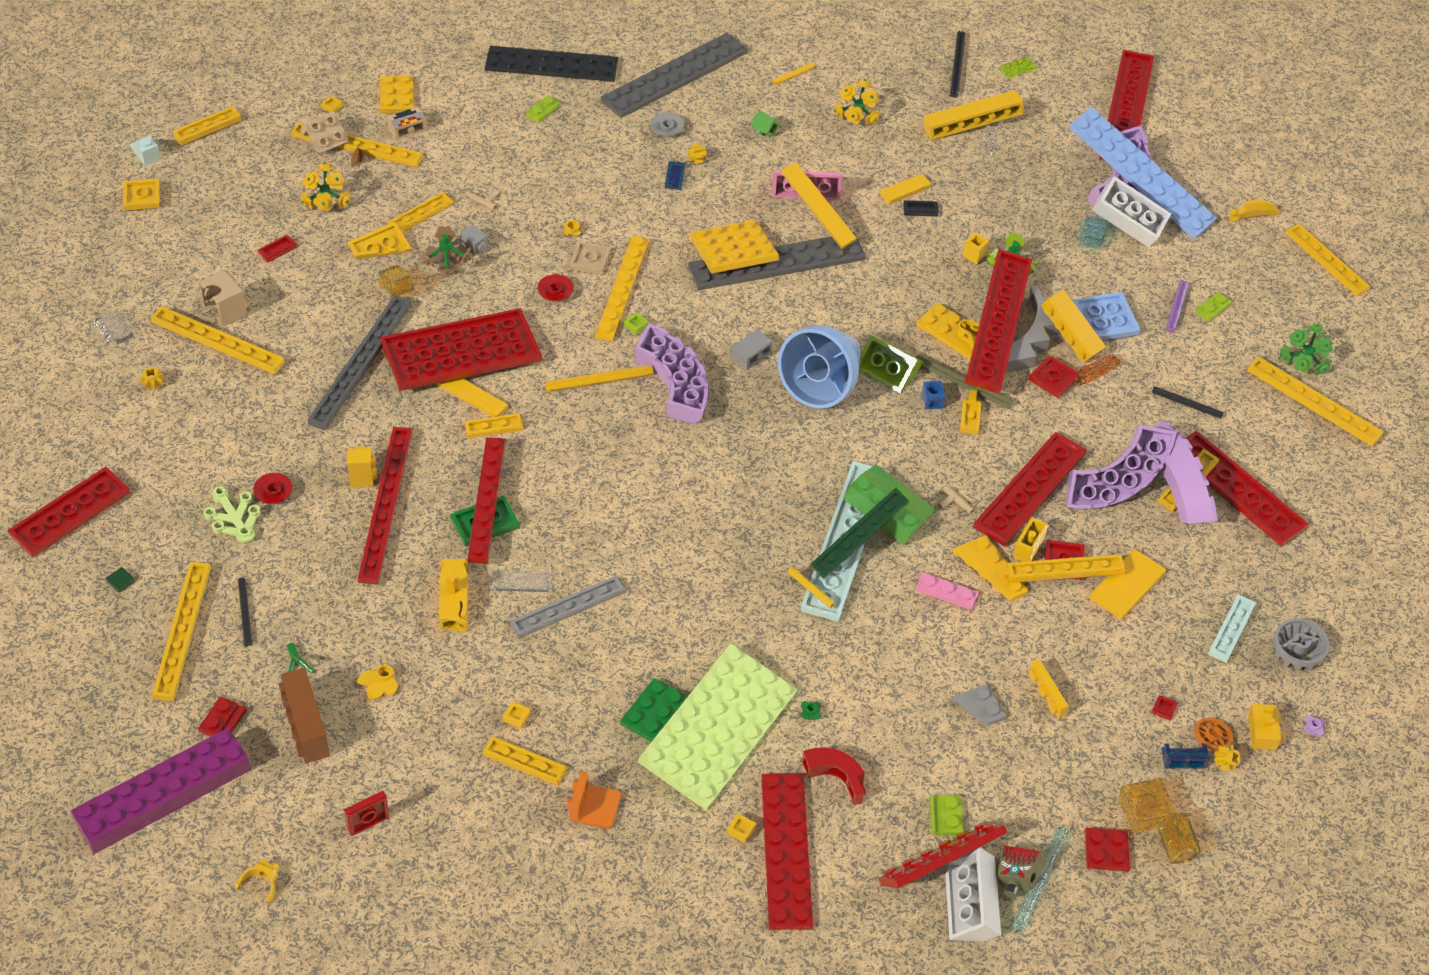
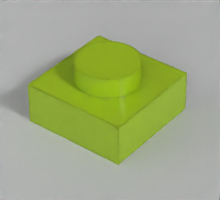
M638 312L624 320V326L635 335L645 330L649 323Z

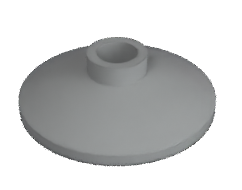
M663 112L652 118L651 128L659 135L674 136L683 130L684 121L675 113Z

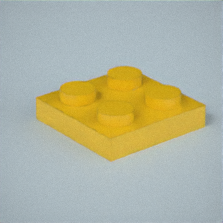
M159 179L123 181L124 211L160 208Z

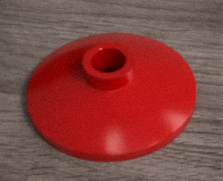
M560 274L547 275L539 281L537 286L538 293L546 300L562 301L572 294L573 283L569 278Z
M281 473L265 474L259 477L253 486L255 497L265 504H277L285 501L291 495L293 489L291 480Z

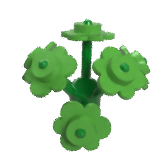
M1319 324L1306 325V328L1313 332L1309 345L1305 344L1309 341L1307 337L1309 332L1307 330L1301 331V329H1297L1289 335L1290 344L1303 348L1300 351L1290 352L1289 346L1283 344V348L1280 350L1281 360L1286 365H1289L1291 356L1299 355L1293 358L1296 370L1307 373L1309 368H1313L1314 364L1312 361L1314 360L1318 364L1314 374L1327 373L1332 360H1324L1321 363L1314 355L1316 352L1321 354L1322 357H1327L1333 351L1331 339H1325L1324 336H1321L1315 340L1317 334L1323 335L1327 333L1323 326Z

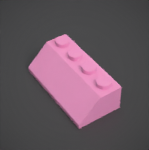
M773 171L772 197L801 198L781 174V171ZM804 172L825 199L840 200L843 173Z

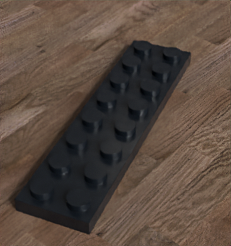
M489 46L485 71L615 82L618 57Z

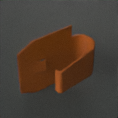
M359 147L355 149L351 156V167L354 166L358 157L359 163L363 160L362 150Z

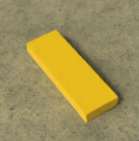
M919 174L880 190V195L890 205L931 188L932 183L923 174Z
M520 413L464 421L467 439L523 430Z

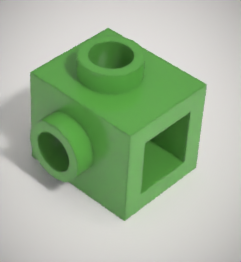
M760 110L754 115L751 123L756 128L754 131L771 137L774 136L781 122Z

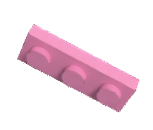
M924 572L916 586V591L972 610L978 596L977 591Z

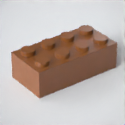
M305 667L280 674L282 682L278 683L281 699L286 709L287 720L291 726L299 758L303 757L306 764L330 757L325 729Z

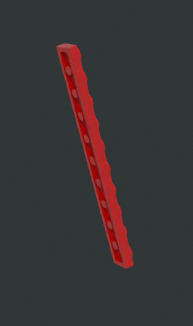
M393 427L358 575V583L375 585L379 583L412 437V428Z

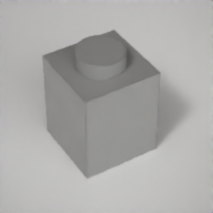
M474 225L460 233V243L468 249L471 247L470 252L476 255L479 252H484L488 247L487 235Z

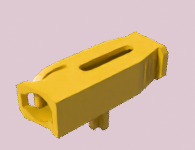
M443 559L440 561V630L449 629L467 632L468 560Z

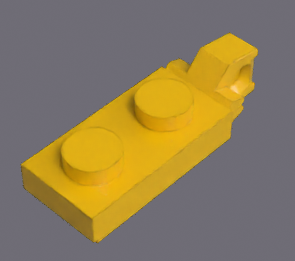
M970 390L968 399H963L960 433L978 435L982 402L976 400L977 390Z

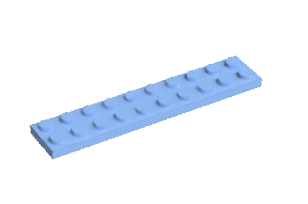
M1090 107L1070 124L1069 129L1143 195L1170 212L1169 218L1192 238L1198 237L1216 220V216L1094 108Z

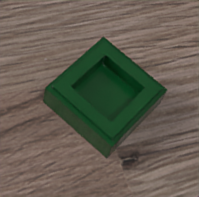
M120 567L106 577V582L120 593L133 584L135 579L123 567Z

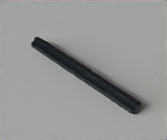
M958 31L956 37L950 97L955 98L958 97L966 35L964 31Z

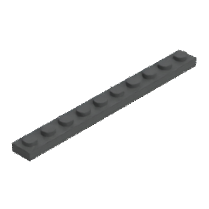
M394 295L308 418V425L322 430L327 429L382 349L380 337L393 333L410 308L411 300Z

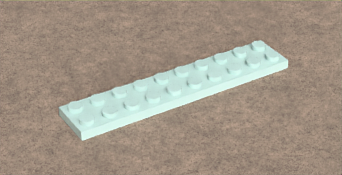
M855 461L852 462L819 555L864 516V514L843 498L849 486L872 466ZM865 543L825 579L815 570L813 571L810 582L835 602L834 607L830 609L807 590L801 605V612L839 622Z

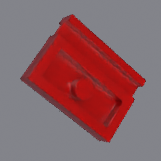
M219 696L199 726L198 731L210 737L226 728H229L232 733L246 713L247 708Z

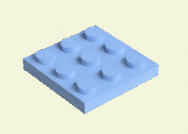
M1122 292L1072 300L1102 341L1140 335L1141 329Z

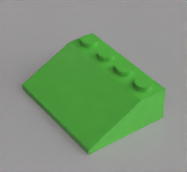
M875 464L862 473L849 486L843 499L865 515L893 489L897 488L909 500V504L886 523L882 529L905 545L935 513L936 509Z

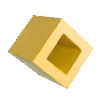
M975 232L965 241L963 257L978 264L987 255L990 240Z

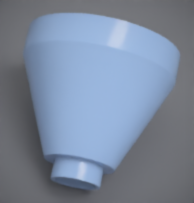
M824 325L803 327L791 334L784 341L779 351L778 370L782 383L797 401L812 408L832 407L850 395L855 388L859 374L860 345L852 335Z

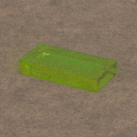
M1028 56L1000 65V70L1008 79L1036 69V65Z

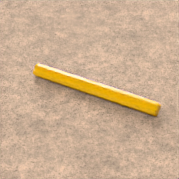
M652 365L547 381L545 388L547 392L652 376L654 371Z

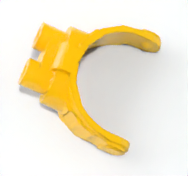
M262 858L259 863L243 872L235 883V889L238 890L241 884L250 877H265L271 882V892L266 899V903H271L275 894V880L278 877L277 872L280 866L276 863L271 865L267 859Z

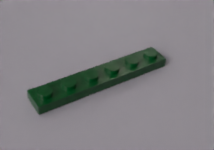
M897 488L893 489L819 555L810 566L825 579L907 506L909 500Z

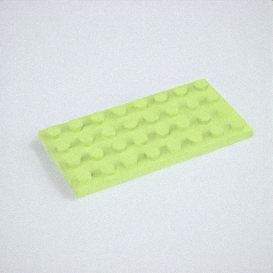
M730 643L642 753L637 762L697 805L707 810L798 689Z

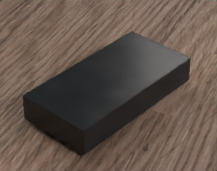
M903 200L904 216L938 217V202Z

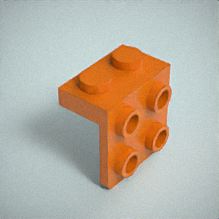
M580 772L579 778L573 782V797H569L567 802V810H570V821L611 829L621 799V792L590 785L589 773Z

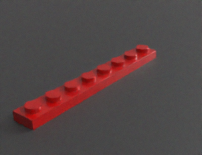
M486 437L469 545L468 563L488 564L505 450V438Z

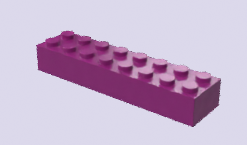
M226 728L70 811L76 826L93 854H96L251 771L249 759L229 728Z

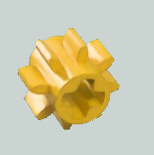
M700 143L692 144L691 148L687 149L688 159L693 161L694 164L703 163V159H707L705 146L701 147Z
M149 367L142 371L140 382L144 384L145 389L155 390L159 386H163L164 375L160 373L159 368Z
M1233 745L1219 746V750L1214 753L1215 764L1221 766V771L1235 770L1236 766L1240 763V753L1237 750H1233Z

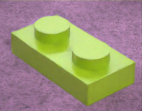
M547 95L526 111V116L539 123L560 107V102Z
M1217 292L1198 307L1195 313L1210 322L1227 309L1232 301Z

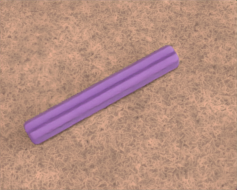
M1181 280L1179 282L1166 326L1167 332L1174 333L1189 286L1188 281Z

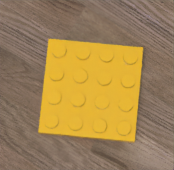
M747 220L737 224L731 223L727 226H716L711 229L697 230L690 233L691 241L711 274L779 260V254L756 220Z

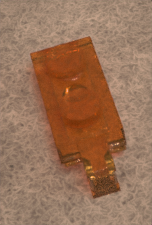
M1112 354L1082 366L1078 371L1076 382L1082 386L1102 377L1110 369L1119 366L1120 359Z

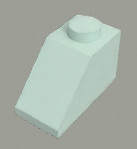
M151 136L130 144L131 149L145 166L161 160L158 145Z

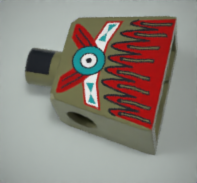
M1003 845L998 877L1002 886L1006 887L1004 891L1006 896L1016 898L1019 890H1033L1047 864L1042 851Z

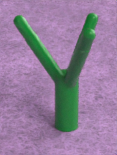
M289 643L287 649L291 662L288 672L293 671L294 664L297 662L309 672L314 673V669L299 657L295 644Z

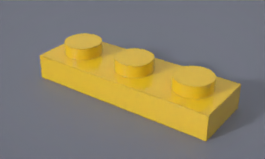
M1033 660L1029 670L1031 680L1035 681L1039 686L1040 695L1047 699L1050 711L1055 713L1058 719L1065 717L1069 707L1041 660Z

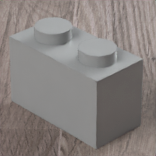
M757 329L732 346L731 359L745 370H748L772 352L773 340Z

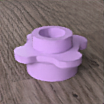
M1310 715L1305 717L1306 725L1303 728L1304 731L1313 736H1322L1324 734L1323 726L1326 724L1325 720L1313 718Z

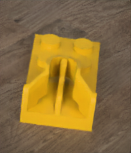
M939 302L917 320L916 326L970 360L979 325L978 322L969 319L965 320Z

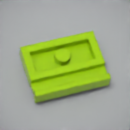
M930 795L931 834L956 836L963 832L961 796Z

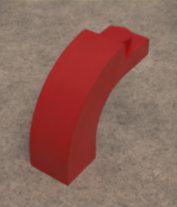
M820 747L803 751L802 763L808 778L820 775L838 777L847 786L853 804H862L863 796L866 795L863 785L865 773L855 759L833 748Z

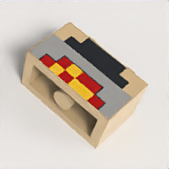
M418 106L387 116L388 128L396 140L427 130L426 118Z

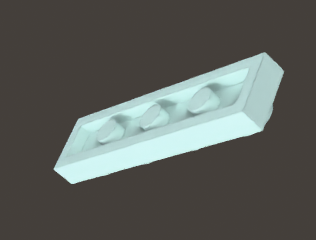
M1237 595L1209 650V656L1227 663L1256 602Z

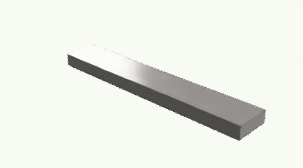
M614 576L510 621V626L518 639L624 594L626 589L618 577Z

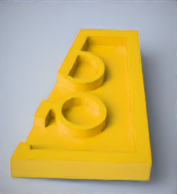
M396 222L348 242V247L356 259L412 251L411 246Z

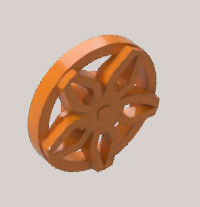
M1203 718L1197 722L1194 728V735L1201 747L1217 751L1219 746L1231 745L1233 741L1231 729L1218 719ZM1209 723L1208 727L1202 726V724Z

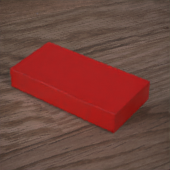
M286 234L258 249L257 252L269 263L297 248V244Z

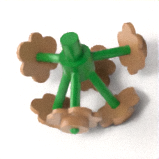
M439 226L435 233V237L438 238L439 247L428 246L425 253L421 251L423 255L421 259L427 266L431 264L434 268L433 263L439 264L444 259L445 254V266H441L437 271H440L443 275H451L454 271L458 270V267L449 266L448 253L452 251L450 258L453 259L454 263L460 262V265H462L464 262L467 263L471 260V247L468 249L463 244L453 246L452 238L456 236L455 231L451 230L450 226Z

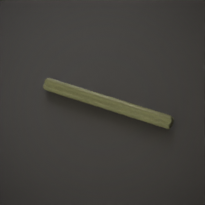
M920 354L916 356V358L923 361L921 367L968 390H977L978 395L1006 409L1011 408L1013 404L1012 399L1000 393L997 394L964 383L965 376Z

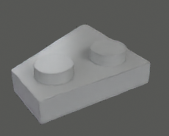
M987 684L952 696L954 704L958 703L966 709V712L977 717L979 721L987 726L1006 719V714Z

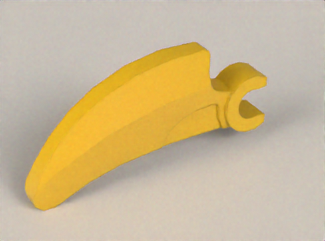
M1251 200L1244 202L1243 207L1238 210L1231 209L1229 211L1231 216H1228L1230 222H1234L1247 217L1279 215V210L1269 201Z

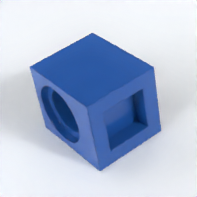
M942 381L923 383L922 397L925 410L943 409L945 394Z

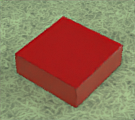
M1159 695L1151 713L1171 721L1178 702Z

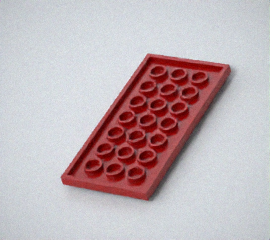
M521 308L380 337L381 346L399 391L542 361L541 351Z

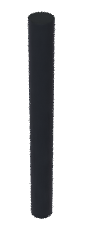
M1156 386L1153 387L1152 393L1220 419L1223 416L1224 412Z
M239 578L238 588L244 646L246 647L252 646L246 579Z

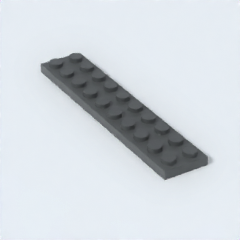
M725 33L601 96V101L616 115L623 118L747 54V48L731 35Z
M830 236L775 246L774 248L779 254V260L712 274L704 260L688 262V267L699 291L865 260L866 255L858 238L852 244L841 249L833 237Z

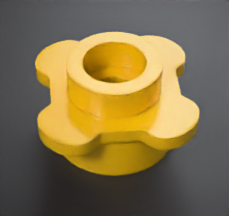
M569 220L564 224V235L579 236L581 234L579 231L581 224L576 220Z

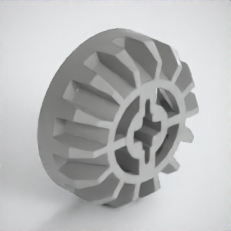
M1300 618L1289 619L1281 623L1275 632L1272 649L1277 652L1276 657L1278 660L1284 659V665L1287 667L1290 663L1296 665L1295 670L1299 671L1302 667L1306 671L1312 670L1313 667H1319L1323 660H1325L1330 647L1328 636L1320 626ZM1307 652H1312L1311 658L1304 660L1303 657L1306 656Z

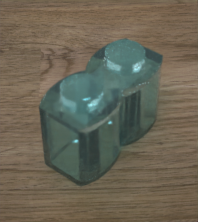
M1087 215L1086 219H1082L1080 229H1083V231L1079 230L1077 240L1080 241L1079 246L1099 250L1107 220Z

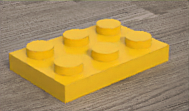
M413 75L380 76V113H398L414 108Z

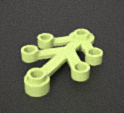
M222 486L216 487L212 492L213 500L221 503L227 514L218 513L212 507L204 510L206 520H217L212 523L213 532L216 534L233 535L242 543L250 542L255 537L253 525L261 514L260 507L258 505H251L248 508L249 517L244 525L242 518L248 505L252 502L251 493L242 492L240 494L241 502L237 511H235L228 500L227 489ZM223 522L234 524L236 528L224 526Z

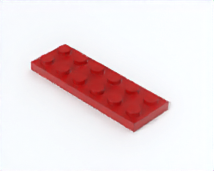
M105 466L8 529V533L33 558L130 494V489Z
M986 822L979 823L974 826V830L961 832L956 835V839L939 843V848L925 850L920 853L921 857L915 860L914 858L902 862L903 866L897 869L893 867L884 871V875L879 877L878 880L884 887L900 888L1008 833L1005 825L996 824L995 822L986 824Z

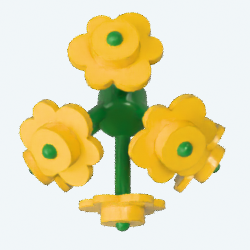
M860 79V82L854 83L862 86L860 98L857 100L854 97L856 95L855 85H846L840 90L839 94L842 101L852 100L854 102L852 106L842 108L841 102L836 101L834 112L840 120L843 119V111H845L844 115L847 117V121L858 124L860 119L863 118V114H861L863 111L868 115L865 119L867 126L874 125L879 121V115L881 114L879 110L870 113L865 109V105L873 108L879 102L877 91H871L870 89L865 91V88H873L870 81Z
M323 162L319 166L314 167L315 170L323 171L324 184H319L320 178L316 171L307 173L306 177L303 178L302 184L306 190L320 188V192L310 197L306 192H301L300 200L305 207L313 209L311 200L314 199L313 204L318 206V210L324 209L329 211L334 203L331 195L338 199L337 205L339 209L344 208L350 203V191L342 192L341 195L332 192L334 188L341 190L345 179L342 178L341 172H330L329 176H327V171L335 169L330 163Z

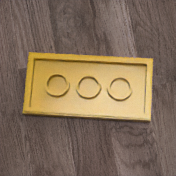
M1133 549L1123 560L1126 568L1125 574L1108 575L1089 596V599L1120 620L1127 615L1166 573L1165 568L1136 549Z

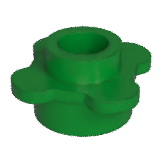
M803 701L801 703V717L803 719L818 720L821 718V713L819 712L821 704L819 702L808 703Z

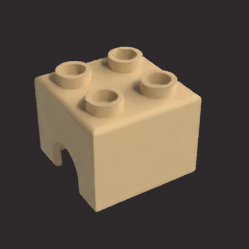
M222 270L200 281L204 307L208 311L218 309L217 315L220 319L217 322L222 327L247 315L246 308H248V304L244 299L246 292L241 285L238 286L233 275H228Z

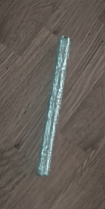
M1062 826L1057 828L1044 856L1047 862L1046 867L1033 890L1027 892L1012 924L1011 930L1017 934H1022L1068 836V829Z

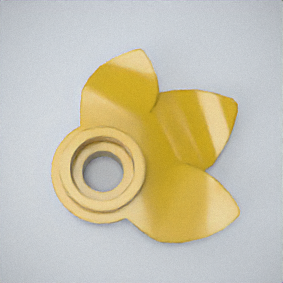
M386 664L380 665L376 670L365 671L357 680L358 684L367 686V698L369 700L379 699L384 693L393 696L398 688L395 680V671Z

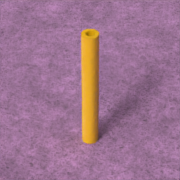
M813 62L773 79L772 83L778 85L814 69L815 65Z
M794 567L788 569V574L830 609L834 607L835 602Z

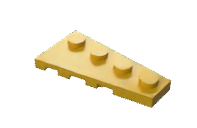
M986 535L953 548V553L956 556L962 558L969 567L974 568L983 579H987L993 584L995 589L1011 602L1028 595V590L1022 582L1010 583L1006 569L1007 562Z

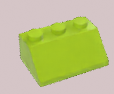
M870 335L860 355L859 370L901 393L916 376L923 361L878 336Z

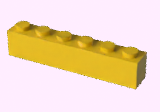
M1013 90L924 115V129L930 140L1023 115V100L1017 91Z

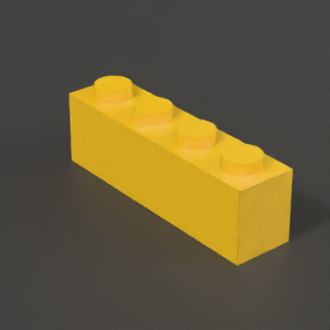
M1064 289L1048 298L1041 305L1045 314L1049 316L1056 329L1060 331L1065 341L1083 363L1106 347Z

